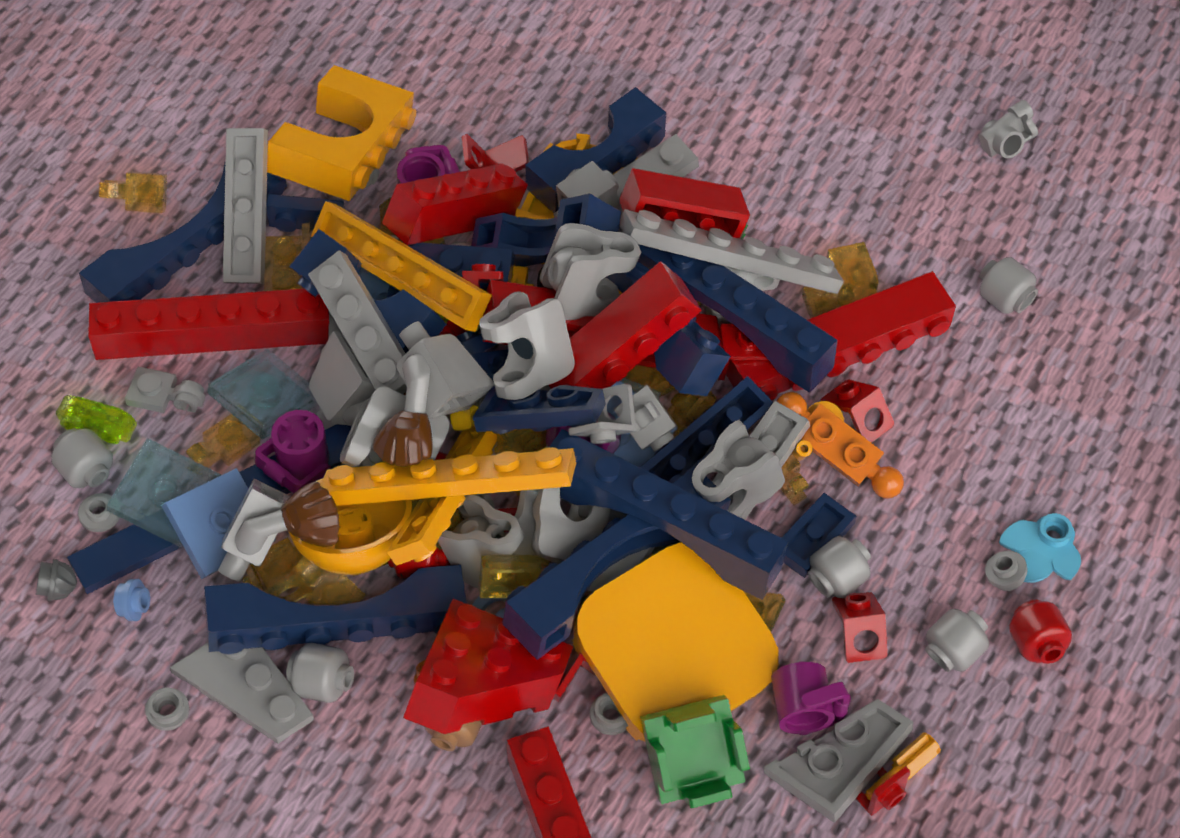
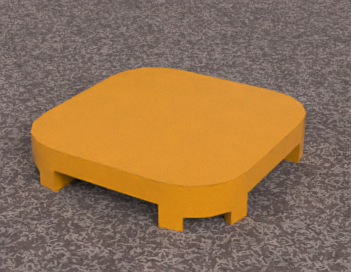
M682 542L664 548L594 591L582 603L574 620V638L572 642L577 655L579 656L582 653L628 724L625 729L636 741L640 739L645 742L640 716L720 695H725L729 699L732 712L753 697H756L772 682L771 676L779 666L778 647L774 637L745 592L725 582L708 563Z

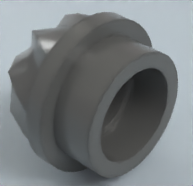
M53 559L52 563L41 562L36 595L47 596V601L67 598L77 585V579L72 567L64 562H60L58 559Z

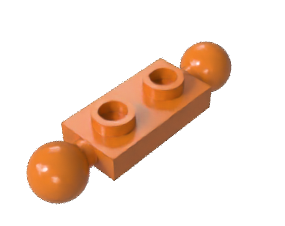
M787 392L777 399L778 403L809 420L810 427L800 441L810 442L812 452L859 487L867 476L871 479L872 489L878 496L889 499L900 494L904 486L903 476L894 467H880L877 464L884 455V452L822 404H819L811 414L807 411L805 399L798 393Z

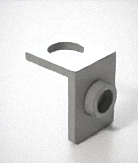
M621 384L604 388L603 393L606 405L597 420L598 422L569 428V435L590 437L592 444H603L616 441V435L635 432L636 425L631 385ZM613 396H618L623 403L622 414L616 420L611 419L607 413V404Z

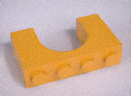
M333 65L318 83L316 114L353 126L362 133L349 137H331L284 122L268 141L267 172L350 201L359 189L363 190L366 187L373 170L381 168L387 152L397 147L404 130H410L416 118V109L412 108L414 92Z

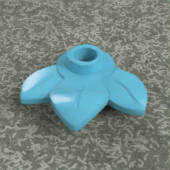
M1048 514L1041 517L1037 522L1019 520L1010 525L1003 532L999 540L1001 546L1024 557L1028 567L1024 582L1027 583L1042 581L1053 571L1063 579L1071 580L1081 566V555L1073 545L1075 539L1074 528L1070 520L1061 514ZM1056 531L1061 538H1052L1046 532Z

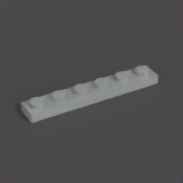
M624 209L620 219V227L623 233L633 237L639 245L838 294L844 282L834 267V262L822 255L816 254L813 257L801 255L796 250L787 246H780L779 249L766 246L760 240L752 237H746L745 240L731 237L727 232L717 228H711L710 231L696 228L688 221L676 219L673 222L661 219L655 213L647 210H640L637 213Z

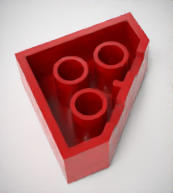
M452 599L417 678L403 718L442 734L460 731L463 724L480 721L482 725L511 719L514 712L530 708L534 713L548 710L564 674L573 646L561 642L537 660L503 625V618L478 609L473 605Z

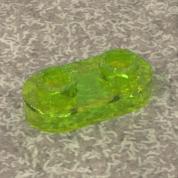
M74 395L64 396L56 410V416L64 429H90L103 441L110 444H119L120 441L128 442L137 427L136 420L124 410Z

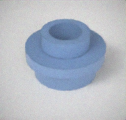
M129 579L126 583H120L116 587L113 600L116 614L120 617H125L128 621H139L142 613L148 611L150 593L140 579Z

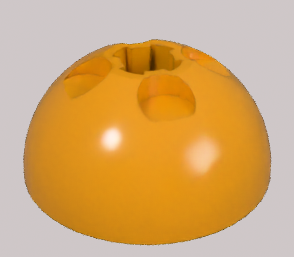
M323 478L316 482H319L321 485ZM412 500L337 506L339 514V541L334 546H317L301 541L300 538H296L290 532L289 535L298 551L309 562L325 571L341 575L366 573L377 569L391 559L387 551L413 511Z

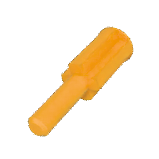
M921 733L892 759L893 764L891 766L893 768L866 790L867 798L871 800L873 791L905 766L911 771L908 780L941 752L936 740L928 733Z

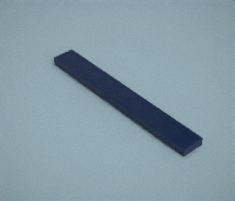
M336 424L325 430L329 451L328 464L331 466V469L345 465L340 462V454L352 426ZM275 455L269 457V459L277 462ZM255 464L239 472L248 489L255 478L285 494L291 493L286 487H282L264 474L263 470ZM161 510L67 558L86 594H89L183 547L166 513L164 510Z

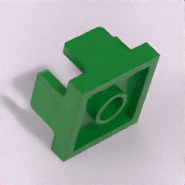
M725 695L640 716L656 794L661 804L684 800L690 808L708 805L732 798L730 786L745 782L743 771L750 770L744 736L741 727L732 718L729 699Z

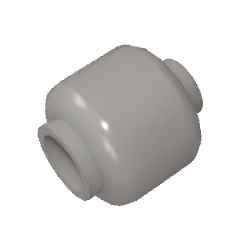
M1012 257L1003 258L998 262L995 260L990 261L979 275V278L982 279L980 295L1004 314H1009L1013 311L1021 313L1037 296L1038 289L1035 288L1036 276Z
M74 428L65 431L56 439L53 445L51 462L73 488H84L88 485L90 487H97L105 482L109 476V470L113 464V454L94 431Z
M837 536L812 554L810 557L811 569L808 571V576L814 586L825 597L833 595L837 598H845L869 579L870 567L867 561L871 559V555L859 540L854 539L851 542L842 536Z
M950 609L927 631L926 640L928 645L925 647V650L946 672H950L952 669L964 672L988 649L989 640L985 634L988 625L973 610L965 613L959 609Z
M307 643L291 655L287 665L286 677L287 681L292 685L294 693L299 695V697L331 703L335 702L342 695L343 691L347 692L351 688L354 680V668L350 666L348 655L343 649L323 644Z

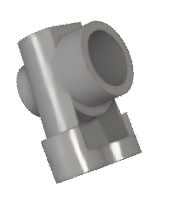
M1023 99L1008 108V113L999 120H991L985 124L978 136L982 149L990 157L1000 154L1007 159L1013 158L1020 153L1024 143L1038 135V129L1032 120L1033 110L1028 102Z

